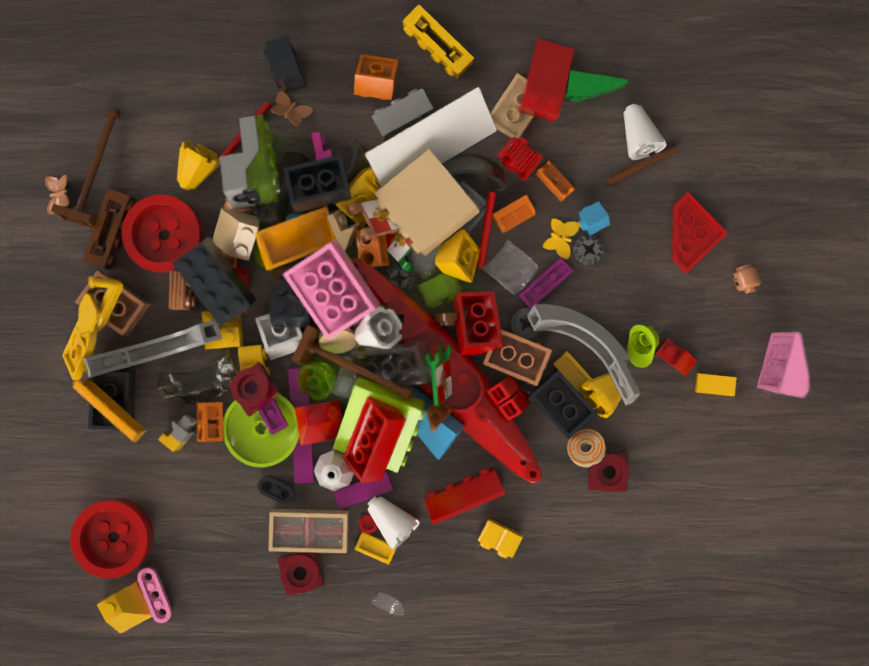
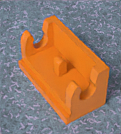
M550 160L536 172L539 179L561 202L575 190L574 186Z
M525 195L494 213L493 218L502 234L535 216L536 211L528 196Z

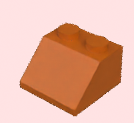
M361 54L355 73L354 95L392 100L399 60Z

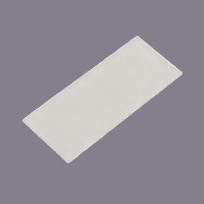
M479 87L367 152L365 155L383 187L428 149L431 150L442 164L497 130Z

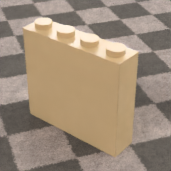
M430 149L374 193L378 198L376 200L377 204L382 210L386 208L390 214L387 215L394 225L398 222L402 227L399 230L405 239L410 237L413 241L411 244L417 254L422 252L424 256L429 254L480 212Z

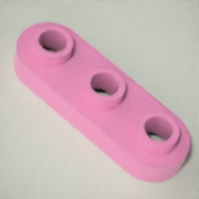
M145 567L138 573L139 585L153 619L158 623H165L171 618L173 613L171 604L157 570L153 567ZM150 573L152 575V579H148L146 577V574ZM154 591L159 593L158 597L154 596ZM160 609H165L166 614H162Z

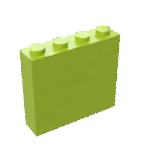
M358 377L333 449L343 453L346 452L366 398L371 396L397 407L407 418L386 468L398 473L400 466L404 467L407 461L406 451L410 452L414 441L411 440L412 435L416 436L420 425H417V421H422L426 410L423 409L425 401L412 396L409 400L401 399V394L375 382Z

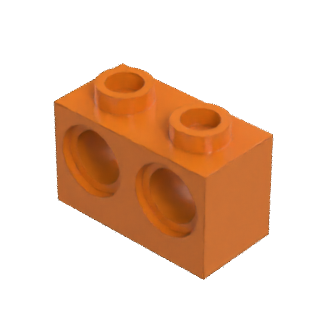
M357 230L355 243L358 247L357 258L372 268L389 266L386 235L373 237L370 243L368 241L362 242L359 238L361 230ZM372 254H373V257H374L373 262H371V260H370V257H371Z
M223 402L197 403V441H223Z

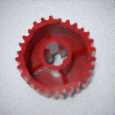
M511 137L497 156L503 159L501 164L507 170L515 173L518 172L520 174L519 178L526 180L541 163L540 161L543 157L539 152L531 150L528 147L530 145L529 142L524 138Z

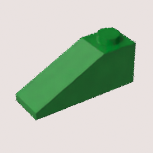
M570 71L565 98H569V101L580 102L581 100L624 88L628 79Z

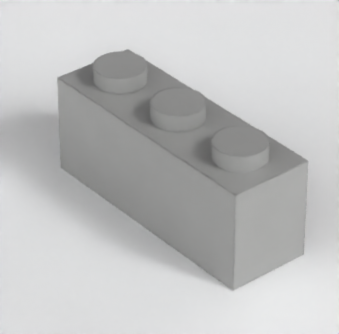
M423 88L420 90L414 89L404 99L397 98L390 103L391 106L385 109L381 107L374 111L372 119L383 140L434 112V108Z

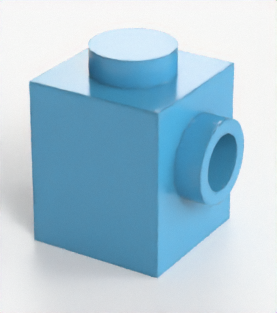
M599 201L591 206H586L579 212L580 220L578 223L583 231L586 230L590 236L610 225L609 215Z

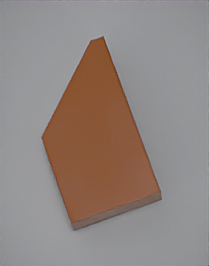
M433 403L426 411L432 432L453 411L445 403H441L439 406H435V403Z

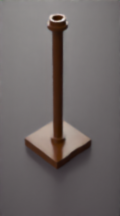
M111 107L105 112L108 117L76 208L69 209L53 204L51 209L60 218L89 228H94L97 219L86 214L83 210L115 119L120 118V111Z
M307 325L291 361L311 367L316 354L401 394V399L403 400L411 398L414 391L411 389V386H400L321 348L318 340L319 334L322 332L321 329Z

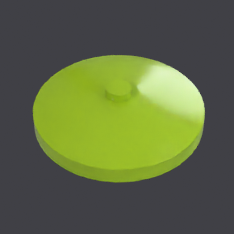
M280 394L275 399L289 426L272 435L259 411L249 417L236 401L229 406L223 420V438L228 450L236 459L253 467H269L280 463L293 452L299 440L295 407L283 395Z

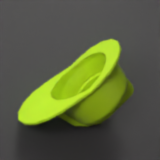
M638 324L630 330L627 355L630 358V362L636 367H647L653 360L655 349L659 344V335L652 325L644 326Z

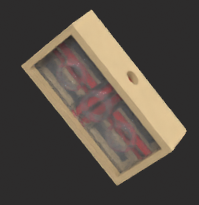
M272 509L270 511L269 551L347 553L349 511Z

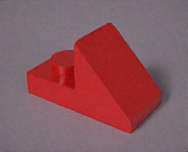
M668 338L663 341L655 352L656 355L684 376L689 373L697 362L687 350L681 349Z

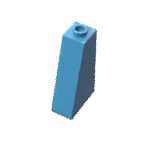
M409 384L408 386H411V389L414 390L412 397L425 401L423 409L427 411L434 402L413 385ZM425 411L422 421H417V425H420L417 435L439 460L449 450L464 428V425L450 415L432 432Z

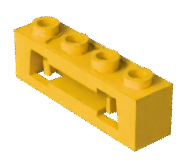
M419 4L403 20V30L410 37L414 36L418 40L417 44L423 50L427 49L436 63L439 64L441 62L445 66L444 70L451 77L455 76L458 79L474 63V57ZM427 25L430 27V31L452 52L449 55V59L446 57V53L425 33L428 29Z

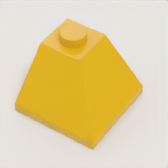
M461 229L439 247L438 254L435 257V264L444 274L472 283L480 248L468 233Z
M209 311L202 312L203 323L215 320ZM241 313L221 327L218 324L222 339L205 344V350L244 346Z
M137 581L97 604L105 621L120 634L152 617Z

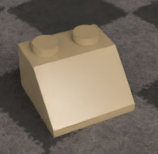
M221 207L212 241L229 256L249 261L256 238L255 233L259 228V217Z

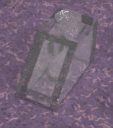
M347 355L344 357V359L361 367L363 365V360ZM341 366L332 394L350 399L359 374Z

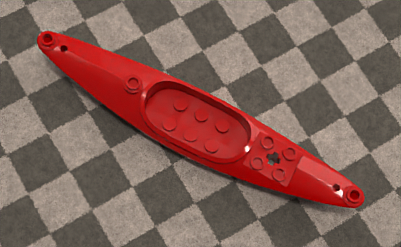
M351 258L350 260L380 305L385 304L387 309L393 310L396 315L403 314L405 316L402 329L399 330L401 340L391 348L417 383L434 401L432 372L426 360V355L432 353L431 357L436 360L435 354L439 353L438 347L443 344L445 351H448L447 345H452L453 350L449 358L453 394L443 402L453 410L450 415L464 425L463 430L510 470L530 483L538 482L542 477V471L534 453L513 419L508 421L498 408L502 403L496 405L487 393L492 386L468 355L460 356L458 343L403 291L362 260Z

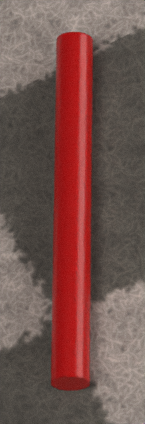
M267 101L254 115L257 123L272 107ZM241 131L220 156L231 155L242 142Z
M489 191L477 268L485 269L496 192Z

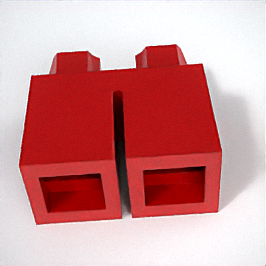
M510 375L487 391L496 405L502 403L498 408L508 421L521 414L530 404L527 393L521 391L516 378Z

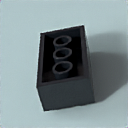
M209 236L172 263L220 327L251 307L256 301L255 296Z

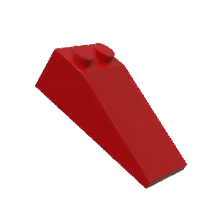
M541 39L537 40L518 108L519 113L553 123L556 121L564 98L574 49Z

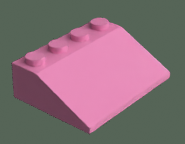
M337 239L283 274L327 340L370 314L380 305Z
M771 333L757 388L804 398L805 394L809 391L810 384L808 383L809 374L800 333Z

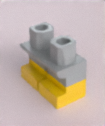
M190 414L184 415L180 420L172 422V428L174 429L172 432L163 433L158 440L172 452L180 450L194 434L195 431L192 428L197 423V420Z

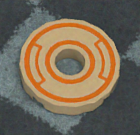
M591 429L579 430L569 439L567 451L575 464L581 467H591V465L598 464L603 459L606 445L600 433ZM590 444L592 446L590 451H582L584 445Z

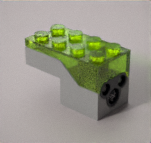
M262 114L256 115V117L239 118L243 153L220 156L223 192L232 209L278 202V194H281V189L276 179L279 174L277 165L274 163L276 152L272 147L274 136L273 132L270 131L269 122L264 121Z

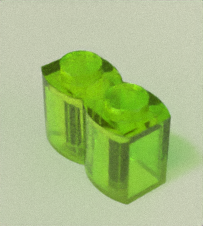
M444 273L417 286L426 306H432L433 309L442 305V300L446 298L452 300L457 293L462 291L457 278Z

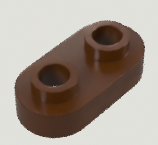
M434 314V320L440 326L455 325V321H459V314Z

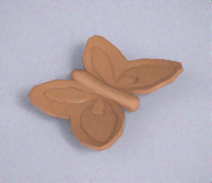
M282 91L276 97L277 105L271 108L272 113L284 115V118H289L295 126H299L301 119L309 117L313 112V109L309 106L300 105L296 107L297 104L295 102L291 105L290 98Z
M67 175L62 176L60 179L52 176L45 178V185L50 191L54 192L49 195L52 199L47 206L48 214H55L51 211L53 204L67 207L70 204L67 196L68 191L65 189L68 180Z

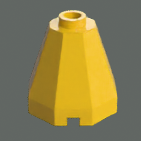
M189 140L184 141L180 147L177 181L180 183V187L188 191L196 189L220 165V158H217V153L201 144H197V147L193 146V142Z
M610 373L588 380L579 386L582 390L580 392L581 396L593 409L596 408L599 411L597 413L600 417L608 418L613 414L622 398Z

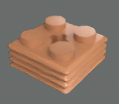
M172 270L170 272L169 308L171 310L192 311L197 306V296L194 295L193 290L179 272Z

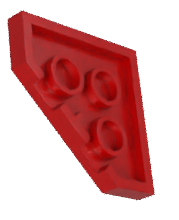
M689 192L673 205L672 261L686 274L728 234Z

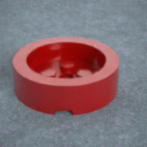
M152 195L140 200L129 210L122 226V241L130 258L142 268L158 273H170L172 270L177 271L172 263L204 240L203 224L196 211L187 203L169 195ZM163 230L170 232L169 239H161L160 235Z
M108 498L87 507L79 514L71 529L70 546L75 560L86 572L100 578H118L130 573L147 558L153 544V527L149 517L139 508V505L124 498ZM112 531L117 532L119 535V539L116 542L111 540L109 536Z

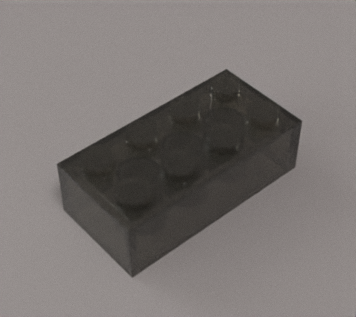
M428 338L401 340L388 349L360 345L350 353L353 363L400 386L427 384L432 380L431 367L426 360V355L432 353ZM356 373L357 379H358V377H361V378L367 379V380H369V381H372V380H370V379H368V378H366V377H364V376H361V375H359V374Z

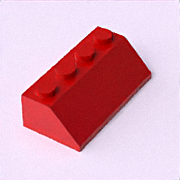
M371 396L366 398L343 457L362 483L382 480L407 420L397 407Z
M486 467L480 470V474L474 477L470 474L463 477L460 483L455 484V482H451L445 485V489L441 491L435 489L426 494L427 497H424V501L433 525L505 495L495 468L490 469V467Z

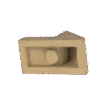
M338 209L327 215L336 239L345 251L353 244L356 231L359 229L361 222L348 226L346 216Z

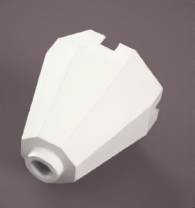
M379 306L376 310L366 315L355 330V339L358 344L366 347L388 349L401 340L399 330L402 329V323L395 312L391 309L385 310L383 309L384 307Z
M332 450L320 455L314 469L320 486L335 492L350 485L354 472L343 459L345 453Z

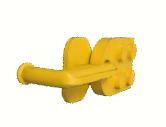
M372 167L363 169L349 184L351 200L334 203L355 223L361 222L359 226L361 228L367 224L363 213L360 212L354 216H349L347 209H349L348 205L353 202L362 203L378 199L374 193L382 188Z
M89 277L90 288L106 287L108 289L99 308L91 294H85L80 303L78 321L62 355L72 380L81 379L86 371L84 358L93 356L97 333L106 326L123 288L122 283L118 280Z

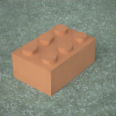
M97 270L93 275V278L115 280L103 271ZM88 283L75 303L80 306L84 295L91 294L99 308L108 288H90ZM123 285L106 325L122 336H129L151 304Z
M501 330L503 346L488 351L483 364L538 386L553 350Z

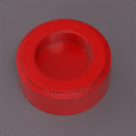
M370 514L363 515L359 521V528L362 532L371 534L376 531L377 525Z

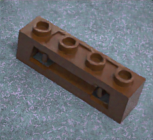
M109 188L107 189L82 259L83 262L110 270V267H113L116 261V250L122 244L123 222L129 210L135 205V198ZM111 211L118 213V216L115 215L109 235L105 243L107 247L100 246V243H103L110 221L113 216V214H111Z

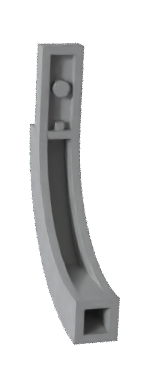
M535 304L527 317L534 332H558L585 344L606 366L625 405L632 404L640 395V391L630 370L626 366L630 358L620 343L605 328L591 318L569 308L549 304Z
M216 320L151 341L84 358V362L90 378L190 350L222 339Z

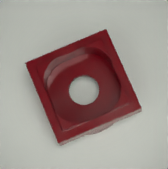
M257 362L251 368L240 371L233 381L228 384L233 398L241 405L245 414L249 417L281 394L260 362ZM251 381L256 382L258 386L254 394H248L245 389L246 385Z
M605 452L603 459L598 464L591 465L588 469V490L627 492L629 453ZM606 466H613L615 468L616 474L611 479L603 476V469Z
M297 552L278 557L280 577L287 596L302 594L312 589L324 587L325 584L316 552ZM297 567H303L307 572V576L302 580L294 577V570Z

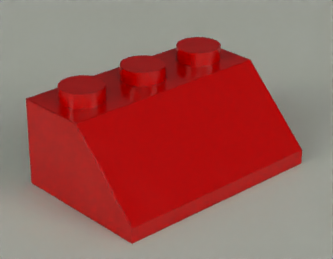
M495 291L457 293L453 300L454 313L459 314V321H455L460 356L479 355L502 347Z

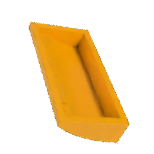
M327 206L255 233L266 270H271L315 253L336 239L327 215H329Z
M80 379L74 382V389L133 442H137L147 431L91 379Z

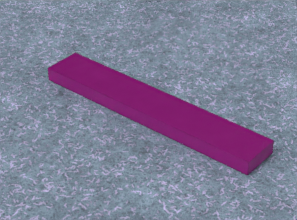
M308 368L288 369L290 402L294 407L309 405ZM299 439L293 450L294 483H314L312 444L300 445Z

